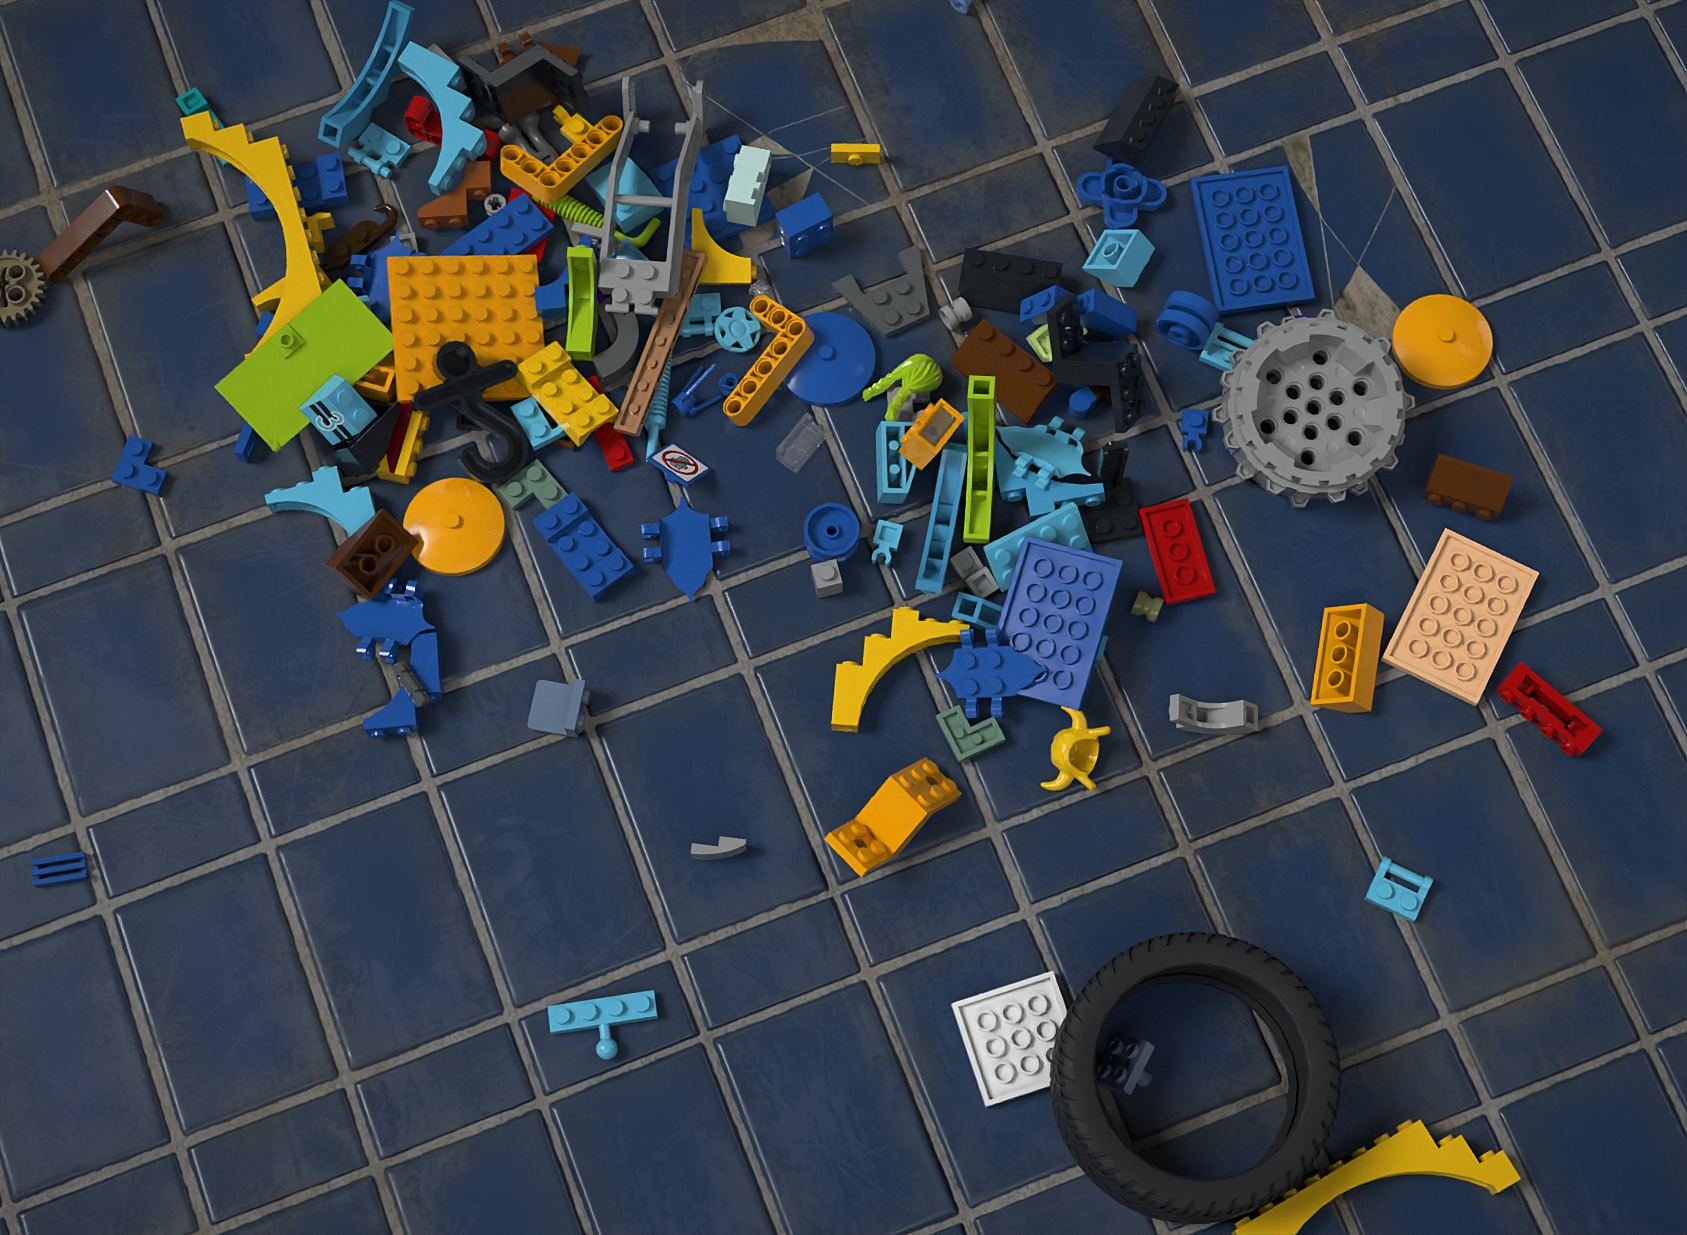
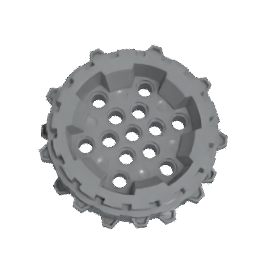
M1322 309L1316 318L1302 317L1296 319L1294 316L1283 318L1280 326H1275L1268 321L1258 326V339L1255 343H1252L1247 350L1235 348L1228 357L1233 370L1222 373L1219 382L1224 387L1222 391V405L1212 410V421L1223 426L1224 445L1238 462L1235 471L1237 477L1241 481L1253 478L1261 484V487L1266 489V492L1274 496L1277 494L1287 496L1292 507L1304 508L1309 499L1322 500L1328 498L1333 504L1342 502L1345 499L1346 491L1359 496L1368 490L1367 479L1372 477L1378 469L1391 471L1398 463L1394 449L1403 444L1405 434H1403L1405 412L1415 407L1414 396L1404 392L1400 371L1396 363L1388 355L1391 343L1385 337L1373 339L1360 327L1336 319L1334 311L1329 309ZM1313 354L1321 355L1324 359V364H1316L1313 360ZM1266 374H1275L1278 379L1277 384L1269 383L1266 379ZM1310 379H1317L1320 382V390H1315L1311 387ZM1357 384L1363 387V396H1359L1354 392V385ZM1288 388H1293L1297 391V399H1290L1287 396ZM1331 394H1337L1341 398V405H1334L1331 402ZM1307 404L1316 405L1318 414H1310L1307 411ZM1284 413L1292 414L1295 418V423L1292 425L1287 424L1284 421ZM1328 419L1336 420L1338 423L1337 430H1331L1328 427ZM1263 422L1268 423L1272 429L1271 434L1263 433L1260 429V424ZM1305 428L1314 431V440H1309L1305 437ZM1349 434H1353L1358 438L1357 446H1353L1348 442ZM1302 453H1307L1311 456V465H1306L1302 462Z

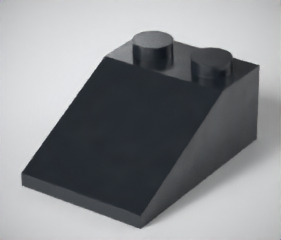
M399 401L375 406L373 411L377 416L360 433L337 443L326 454L344 477H359L364 474L371 475L380 467L378 463L386 455L402 406Z

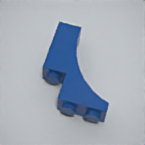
M1054 285L1022 300L1020 323L1025 326L1048 324L1046 312L1065 295L1072 293ZM1096 288L1077 296L1078 303L1081 306V326L1104 332L1117 339L1136 332L1137 309Z
M436 632L416 634L411 639L410 671L408 672H412L423 688L422 692L425 691L430 698L427 704L437 702V699H444L440 639ZM401 686L395 697L384 708L374 715L363 719L364 731L368 736L374 739L386 738L387 734L410 736L413 732L420 731L419 708L412 701L413 696L410 697L403 686Z

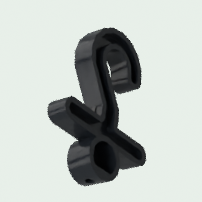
M459 341L446 343L436 351L432 360L433 372L444 383L414 395L410 401V406L414 412L422 414L444 405H449L462 413L465 418L501 439L505 448L501 461L497 463L488 462L483 459L476 448L467 447L459 452L457 462L464 473L476 482L488 485L504 483L519 474L525 465L529 451L527 437L517 422L487 404L482 397V393L488 388L507 382L515 377L517 366L513 361L507 359L474 371L476 357L471 347Z

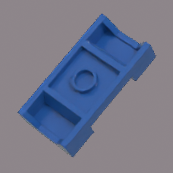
M340 152L316 156L317 161L292 165L296 177L295 180H292L293 187L298 186L302 198L301 201H298L299 208L304 207L305 212L350 204L344 175V160ZM245 174L249 209L253 220L258 221L279 217L267 196Z
M573 491L532 520L535 529L594 603L616 581L622 577L635 574L632 563L619 547L617 548Z

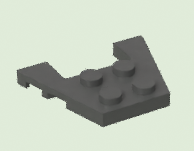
M918 244L898 253L897 257L907 275L869 293L862 294L852 274L832 283V289L844 297L851 307L853 306L863 315V318L885 338L930 318Z

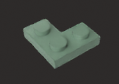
M538 459L497 489L513 510H516L532 496H535L543 507L548 510L568 495Z
M959 705L936 715V720L958 763L1005 742V737L995 717L970 727Z

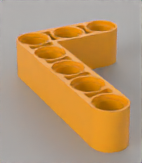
M615 115L604 117L549 167L520 147L506 145L501 149V173L542 202L554 203L618 147L622 136L623 122Z
M759 295L751 301L750 311L764 327L777 334V336L723 404L724 413L737 426H745L751 422L814 341V333L802 318L764 295Z

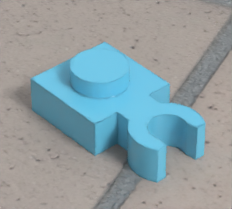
M879 519L872 546L879 547L872 554L873 564L876 563L877 557L884 556L886 558L885 567L890 565L891 553L889 551L897 552L903 532V525Z

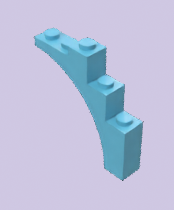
M410 41L397 61L401 71L416 80L430 94L441 114L443 128L442 149L437 166L428 181L431 191L441 196L445 190L447 191L451 187L454 175L464 167L466 158L475 161L479 155L481 156L485 152L487 140L483 131L468 124L475 115V108L471 98L457 92L463 83L460 67Z

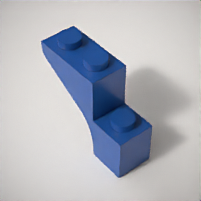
M591 236L581 237L577 245L593 248L596 259H599L598 246L593 244ZM567 264L558 280L549 285L534 287L538 317L551 319L569 316V274Z

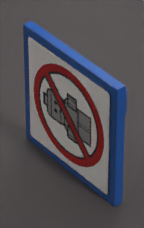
M673 442L651 454L646 459L667 474L665 477L667 481L672 484L678 481L686 488L712 471V468Z

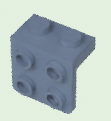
M575 679L574 685L539 680L535 687L527 723L528 728L534 731L578 738L579 730L583 729L585 724L584 707L589 704L591 690L588 689L586 681Z

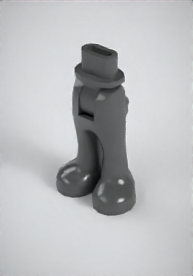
M536 111L520 119L518 126L516 123L511 126L506 124L500 129L498 135L504 143L520 147L548 167L560 157L541 135L538 129L540 117ZM521 131L529 138L539 152H535L530 147Z

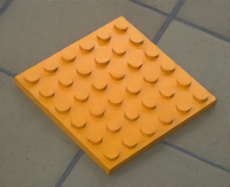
M536 255L387 257L397 400L400 403H410L412 397L417 393L444 383L433 372L432 360L436 351L448 342H464L471 347L476 357L474 371L507 359L513 361L517 366L545 348L542 317H538L535 304L534 287H539ZM516 375L509 381L488 388L482 393L484 401L526 400L533 396L517 379Z

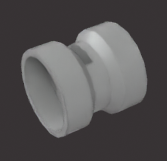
M962 297L955 299L951 306L945 305L939 309L940 317L949 330L957 328L959 322H967L973 318L969 305Z

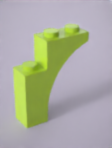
M577 245L567 249L569 316L566 352L571 357V360L592 361L595 353L599 303L596 297L599 266L593 248Z

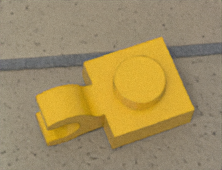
M560 105L552 111L555 114L553 118L562 125L560 128L561 134L573 144L593 128L578 113L571 117Z

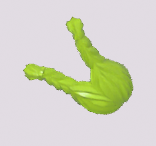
M915 354L900 364L892 373H888L885 378H880L879 382L874 383L872 387L864 389L862 398L864 401H868L873 396L883 393L896 380L902 379V387L898 390L892 402H890L885 415L886 421L895 422L898 410L911 394L931 392L940 386L943 379L940 366L927 355Z

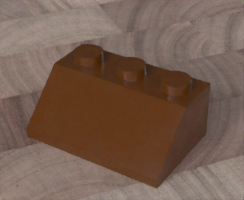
M1439 453L1428 473L1421 499L1427 500L1428 503L1435 506L1444 505L1450 507L1457 513L1476 515L1478 519L1483 521H1495L1502 510L1514 476Z

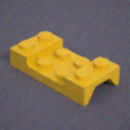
M554 341L517 365V379L578 447L584 443L592 431L604 423L616 422L619 410L604 393L599 395L571 364V357L557 341Z

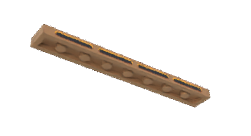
M683 249L679 294L673 299L664 298L659 314L613 427L617 432L635 437L640 436L708 261V257L704 253Z

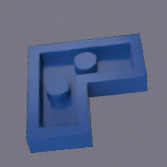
M129 435L110 480L115 484L160 497L169 474L167 471L147 465L155 447L152 441Z

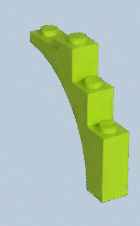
M969 375L967 397L968 466L963 540L966 543L989 544L995 486L996 379L995 376Z

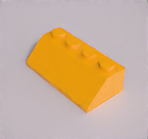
M1367 603L1324 608L1310 705L1346 713L1371 712L1384 613Z

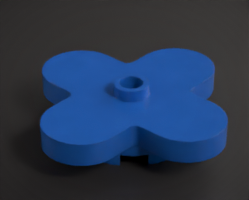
M1111 157L1107 160L1105 172L1085 173L1079 178L1076 186V194L1082 202L1103 207L1104 223L1111 230L1132 229L1137 219L1138 210L1156 211L1164 205L1167 196L1165 186L1156 179L1146 178L1145 175L1143 177L1139 173V166L1136 169Z

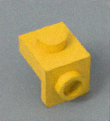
M319 212L307 217L308 229L310 228L314 243L310 244V246H313L317 254L325 251L321 230L335 227L331 213Z

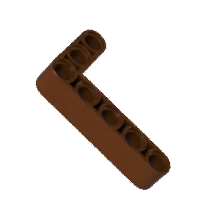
M120 185L112 186L105 190L38 256L37 263L50 282H58L79 265L123 221L145 227H154L163 221L165 215L152 195Z

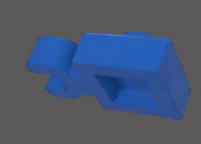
M1183 408L1180 435L1187 436L1183 440V452H1186L1189 443L1195 444L1196 453L1200 452L1202 441L1199 437L1205 438L1208 411Z

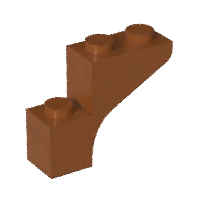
M490 160L466 162V170L462 182L455 189L418 210V220L421 228L436 230L439 227L458 229L463 226H470V199L483 201L489 195L494 194L493 169Z

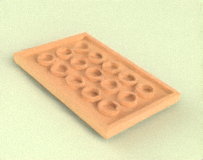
M1445 528L1381 661L1476 706L1539 572Z

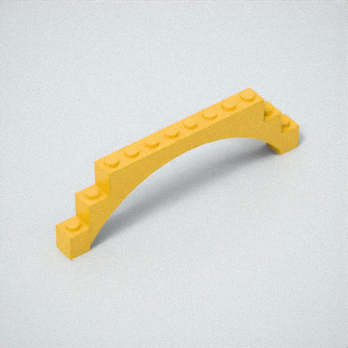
M205 111L180 118L185 139L191 151L199 149L217 156L246 174L263 191L275 208L283 227L286 243L287 267L279 306L262 339L251 353L244 355L245 359H247L278 330L323 293L322 287L326 286L322 271L318 272L316 268L320 261L316 250L312 251L310 247L314 240L310 228L305 229L304 222H308L304 207L299 208L298 201H301L302 198L298 186L293 187L292 180H295L296 177L292 165L287 166L286 159H289L290 156L286 144L281 145L278 136L255 142L252 132H247L243 123L221 129L217 118L212 119L210 112Z
M1409 1119L1396 1127L1399 1131L1397 1134L1390 1137L1386 1133L1374 1140L1373 1142L1376 1146L1367 1151L1365 1147H1362L1352 1153L1351 1157L1353 1160L1344 1165L1341 1160L1327 1168L1330 1174L1322 1179L1317 1174L1304 1182L1307 1186L1305 1189L1297 1192L1296 1188L1282 1195L1281 1197L1284 1201L1274 1206L1270 1202L1258 1210L1260 1216L1251 1220L1247 1216L1235 1223L1237 1229L1231 1234L1295 1235L1312 1215L1339 1194L1358 1185L1386 1177L1413 1174L1446 1176L1487 1188L1492 1195L1499 1193L1521 1178L1503 1150L1494 1153L1491 1149L1478 1157L1481 1161L1479 1163L1462 1135L1453 1138L1451 1134L1437 1142L1440 1146L1438 1148L1422 1121L1418 1120L1412 1123Z

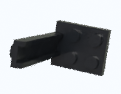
M1111 441L1101 447L1094 481L1090 484L1103 483L1106 501H1101L1096 506L1084 505L1092 545L1140 537L1143 534L1131 478H1123L1129 455L1127 442Z

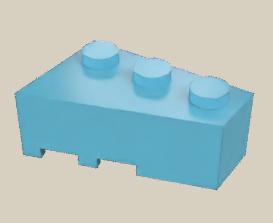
M881 421L876 430L878 503L903 504L909 492L916 466L902 456L898 450L903 445L900 442L901 438L913 426L914 422Z

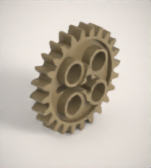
M4 249L2 256H0V323L3 321L6 327H9L11 320L16 325H19V318L21 317L28 321L27 313L37 314L34 307L43 306L39 298L47 297L44 291H42L48 288L44 282L47 278L42 272L40 265L37 264L33 257L29 259L26 253L19 255L17 250H14L10 255ZM23 273L21 277L15 279L18 274ZM18 296H22L20 300L14 301Z

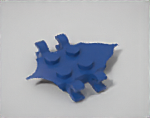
M399 231L396 232L393 241L385 248L371 251L367 255H352L350 265H357L356 270L364 271L363 278L351 277L347 281V286L350 289L353 288L354 294L363 293V296L368 295L371 312L385 327L391 321L387 257L428 256L427 253H415V250L405 247L400 241Z
M681 496L679 507L671 515L660 518L659 523L641 524L643 540L654 539L660 536L661 547L643 548L644 563H655L662 560L663 571L671 577L678 589L685 592L689 601H692L694 593L704 583L708 571L713 568L712 555L721 557L731 555L728 540L711 542L710 531L717 533L729 532L727 517L709 518V514L695 512L687 506L684 496Z
M390 577L383 586L381 593H378L372 601L368 600L355 604L346 611L335 614L342 619L344 626L356 636V639L361 640L357 647V653L363 654V660L373 661L376 653V642H383L384 645L379 653L380 657H386L385 663L395 664L398 659L399 645L407 646L417 633L435 628V626L429 625L423 618V603L419 599L424 594V588L418 587L419 581L409 580L405 593L400 594L402 586L396 584V578Z
M999 627L985 628L988 646L975 647L974 629L960 630L963 648H956L949 667L943 672L934 675L935 677L947 680L955 689L959 700L966 699V718L980 717L979 698H992V717L1005 715L1004 697L1015 696L1016 692L1032 683L1039 673L1047 670V668L1037 665L1029 656L1015 651L1012 646H1000Z

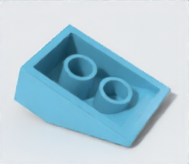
M628 157L620 179L619 194L662 197L647 175ZM613 161L584 178L604 208L608 177ZM617 204L616 225L625 234L664 211V207Z

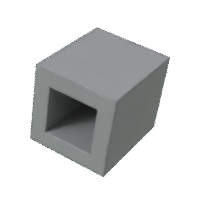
M836 559L811 565V575L818 598L843 592L842 579Z

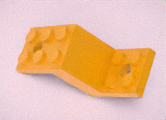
M925 757L891 775L855 819L829 832L824 840L862 877L898 856L935 812L955 802L962 793L957 789L956 784L952 780L946 778L938 770V766Z

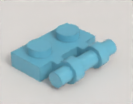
M371 123L358 139L359 145L363 148L358 150L352 146L348 150V155L353 157L356 163L364 164L371 168V171L377 176L382 175L388 179L392 175V170L388 166L391 164L399 168L411 153L412 148L381 127ZM372 153H373V154L377 155L378 157H380L381 159L376 161L375 159L371 158L370 156H371Z
M720 293L694 294L678 336L683 335V338H688L695 334L713 336V333H715V323H712V320H717L721 314ZM704 321V324L690 325V322Z

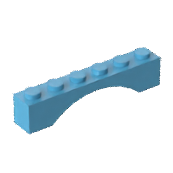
M959 592L951 617L952 620L962 621L966 625L985 631V628L998 627L1003 607L985 599ZM1103 635L1095 661L1096 665L1100 666L1108 636Z

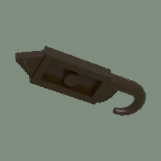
M385 203L375 206L374 211L387 210L390 214L389 218L380 226L371 220L360 221L324 251L326 255L321 265L323 272L338 269L343 271L350 265L352 255H362L379 241L378 239L397 223L398 214L396 209L392 205Z

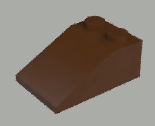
M380 509L337 548L324 566L357 596L372 601L419 541L387 511Z

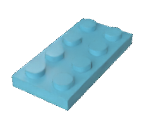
M1071 502L983 548L995 581L1000 587L999 590L1003 592L1010 587L1025 536L1074 549L1083 548L1085 550L1090 548L1091 545L1078 507L1074 502Z

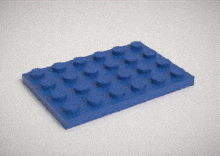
M1287 166L1191 178L1190 186L1214 305L1219 315L1314 302L1315 295Z
M1025 536L998 623L1000 646H1012L1015 651L1029 656L1037 665L1045 667L1047 670L1039 673L1032 683L1016 692L1017 695L1081 711L1125 564L1123 561Z

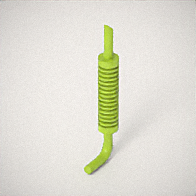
M566 193L554 203H544L535 196H532L534 201L541 203L543 206L545 205L546 208L553 210V212L570 222L603 228L604 216L583 205V203ZM653 217L642 234L636 238L627 237L615 230L614 236L617 238V242L626 237L637 248H640L649 242L661 221Z

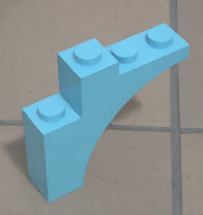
M323 466L318 471L312 472L314 482H300L296 484V487L288 489L278 488L265 495L266 503L272 513L284 510H304L321 514L338 523L350 536L377 513L369 487L357 486L351 488L349 492H345L342 476L337 466Z

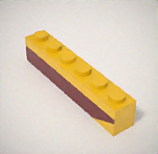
M401 403L402 406L386 455L378 463L380 467L376 470L379 479L409 484L410 477H414L416 473L417 463L415 460L417 454H421L423 449L422 436L423 432L429 428L430 417L428 415L430 411L419 414L412 410L410 403Z

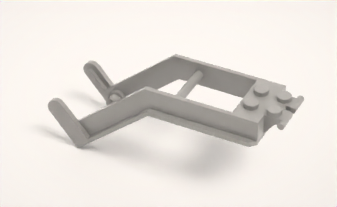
M624 76L622 81L624 130L608 177L597 288L603 294L612 295L613 297L612 305L606 304L605 312L629 313L630 305H635V314L658 315L659 308L653 307L655 299H673L679 294L689 186L706 131L705 82L698 80L696 86H692L693 114L691 121L686 123L676 122L675 135H686L675 170L673 198L619 194L620 179L634 137L639 135V132L650 133L651 128L650 121L640 120L637 117L635 83H632L631 76ZM617 204L672 208L666 262L612 258Z

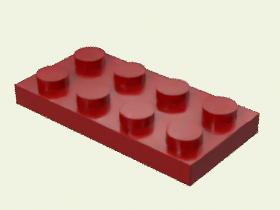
M1186 498L1139 509L1138 514L1165 606L1215 595L1216 590L1189 499Z

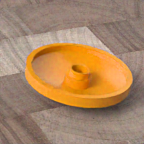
M1437 294L1417 299L1401 312L1392 331L1391 344L1395 360L1407 376L1423 386L1447 390L1467 385L1482 373L1492 353L1493 339L1488 322L1477 308L1461 298Z
M447 478L428 485L413 498L405 513L403 527L419 541L411 551V554L421 566L439 575L462 576L483 568L496 556L504 541L506 522L499 501L488 488L470 479Z

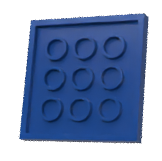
M737 134L700 149L689 186L684 249L692 251V208H702L706 229L715 243L754 228V226L728 222L726 212L723 211L729 179L735 169V155L740 153L742 147ZM679 158L648 171L652 183L662 197L673 198L675 170ZM765 191L756 226L775 219L776 212ZM664 207L671 220L672 208Z

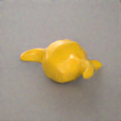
M1061 706L1072 717V727L1059 731L1054 736L1051 744V761L1059 769L1060 774L1054 781L1042 782L1040 785L1047 790L1059 791L1067 788L1073 779L1076 778L1090 791H1094L1096 784L1088 776L1098 758L1100 745L1098 737L1108 735L1111 729L1109 726L1088 729L1087 719L1082 711Z

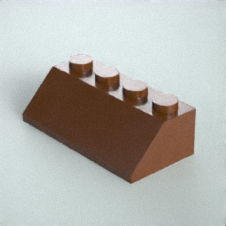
M984 318L967 335L950 363L952 367L967 379H969V375L995 376L997 402L1025 425L1033 419L1059 389V383H1055L1053 372Z

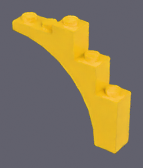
M904 606L899 607V609H893L891 638H886L882 634H872L871 637L865 636L863 666H858L856 662L851 661L837 664L831 721L832 731L857 733L861 712L868 695L878 680L894 664L909 654L929 646L961 642L960 630L969 629L970 625H966L958 620L941 623L933 618L918 621L919 611H914L911 607Z

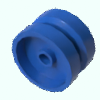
M1173 291L1165 302L1164 311L1160 313L1155 323V328L1165 340L1180 348L1201 350L1209 339V331L1213 330L1219 313L1203 297L1186 291Z
M828 502L814 508L804 522V544L808 555L817 563L836 559L837 565L840 566L850 561L859 548L860 525L856 515L850 508L840 503Z

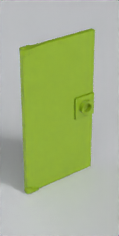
M339 278L216 384L214 388L257 432L272 451L277 453L311 423L299 408L334 374L344 378L353 386L393 351L392 333Z

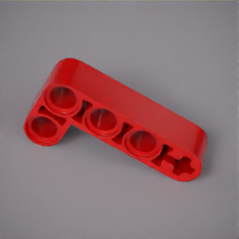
M414 96L404 115L408 132L418 139L442 147L443 128L441 114L435 112L434 105L428 99L422 96ZM472 125L483 131L487 140L485 152L481 156L479 155L477 159L481 161L490 160L493 163L503 141L498 134Z

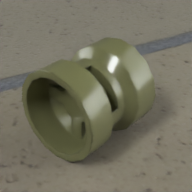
M1140 590L1131 614L1135 616L1146 615L1148 621L1155 623L1164 600L1159 597L1151 599L1148 593Z

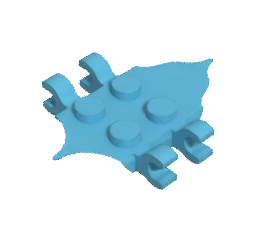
M1055 416L1049 425H1037L1034 428L1018 426L1000 427L995 425V428L1001 434L1003 442L1010 448L1011 454L1019 457L1015 462L1017 467L1012 474L1022 478L1031 464L1041 468L1037 474L1039 479L1035 482V486L1043 490L1049 484L1052 476L1060 479L1073 473L1091 476L1081 464L1082 444L1084 443L1082 438L1087 431L1077 427L1072 435L1062 432L1060 427L1065 420L1058 416Z

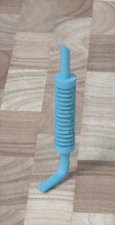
M672 353L643 425L649 429L646 459L657 451L659 430L666 427Z

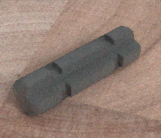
M404 661L396 663L392 667L393 673L396 677H400L399 682L410 697L413 696L412 701L416 707H424L429 703L430 698L425 691L422 692L423 688L413 673L408 672L410 669Z

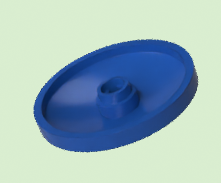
M819 312L802 317L814 333V341L782 381L784 387L796 399L816 407L840 406L857 398L869 385L875 370V349L867 331L852 318L839 313Z

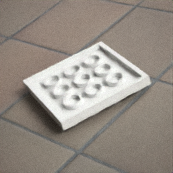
M1053 971L951 1003L985 1108L1050 1087L1052 1051L1057 1033L1067 1013Z

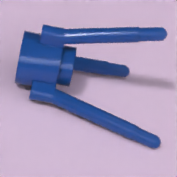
M716 363L712 364L695 382L704 369L703 366H700L680 392L673 397L674 399L671 401V404L682 416H685L687 413L693 416L697 411L723 398V395L719 394L697 406L694 405L697 400L692 393L716 369Z

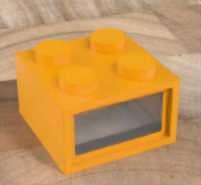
M942 398L935 405L930 403L915 420L913 426L901 438L900 442L903 445L898 452L922 470L940 451L965 417Z

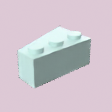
M742 145L740 153H736L734 159L735 169L733 175L730 176L728 191L723 204V211L726 212L728 222L756 227L772 163L771 150Z

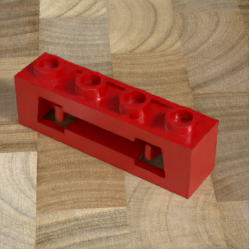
M1522 661L1496 689L1504 702L1514 705L1520 710L1519 713L1524 719L1533 721L1540 727V731L1544 736L1550 739L1553 738L1560 744V748L1564 753L1574 756L1576 759L1602 732L1598 725ZM1531 692H1534V693H1535V694L1533 695L1534 698L1531 697V698L1529 699L1527 696H1528ZM1560 720H1562L1565 724L1568 721L1570 725H1568L1565 729L1563 728L1564 724Z

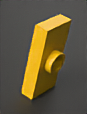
M831 144V163H849L851 165L880 163V144Z

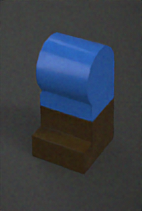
M1085 385L1073 393L1068 405L1070 416L1075 419H1083L1091 409L1104 402L1107 407L1111 405L1110 386Z

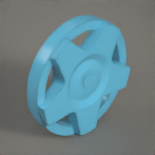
M743 307L726 309L718 316L715 322L714 331L716 339L724 349L730 352L745 353L751 350L760 338L761 327L759 321L750 311ZM733 313L732 318L725 317V315ZM720 328H722L725 331V335L723 338L720 333ZM755 333L754 340L752 341L750 335ZM739 343L742 348H736L732 345Z

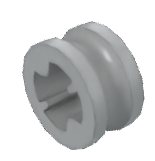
M499 194L489 195L484 202L489 217L507 205L505 198ZM494 203H499L501 208L497 207L498 210H493L491 205L495 206Z

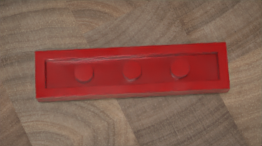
M596 375L586 379L599 395L604 393ZM606 422L593 432L610 471L613 473L633 465L635 462L623 434L613 428L615 423Z

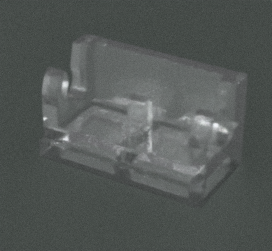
M807 412L776 449V459L796 474L827 437L824 426L821 423L819 426L813 422V417Z

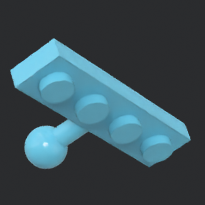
M654 990L547 1006L551 1035L599 1028L601 1040L597 1044L596 1051L598 1056L605 1060L615 1057L618 1051L617 1043L611 1039L610 1026L658 1019Z

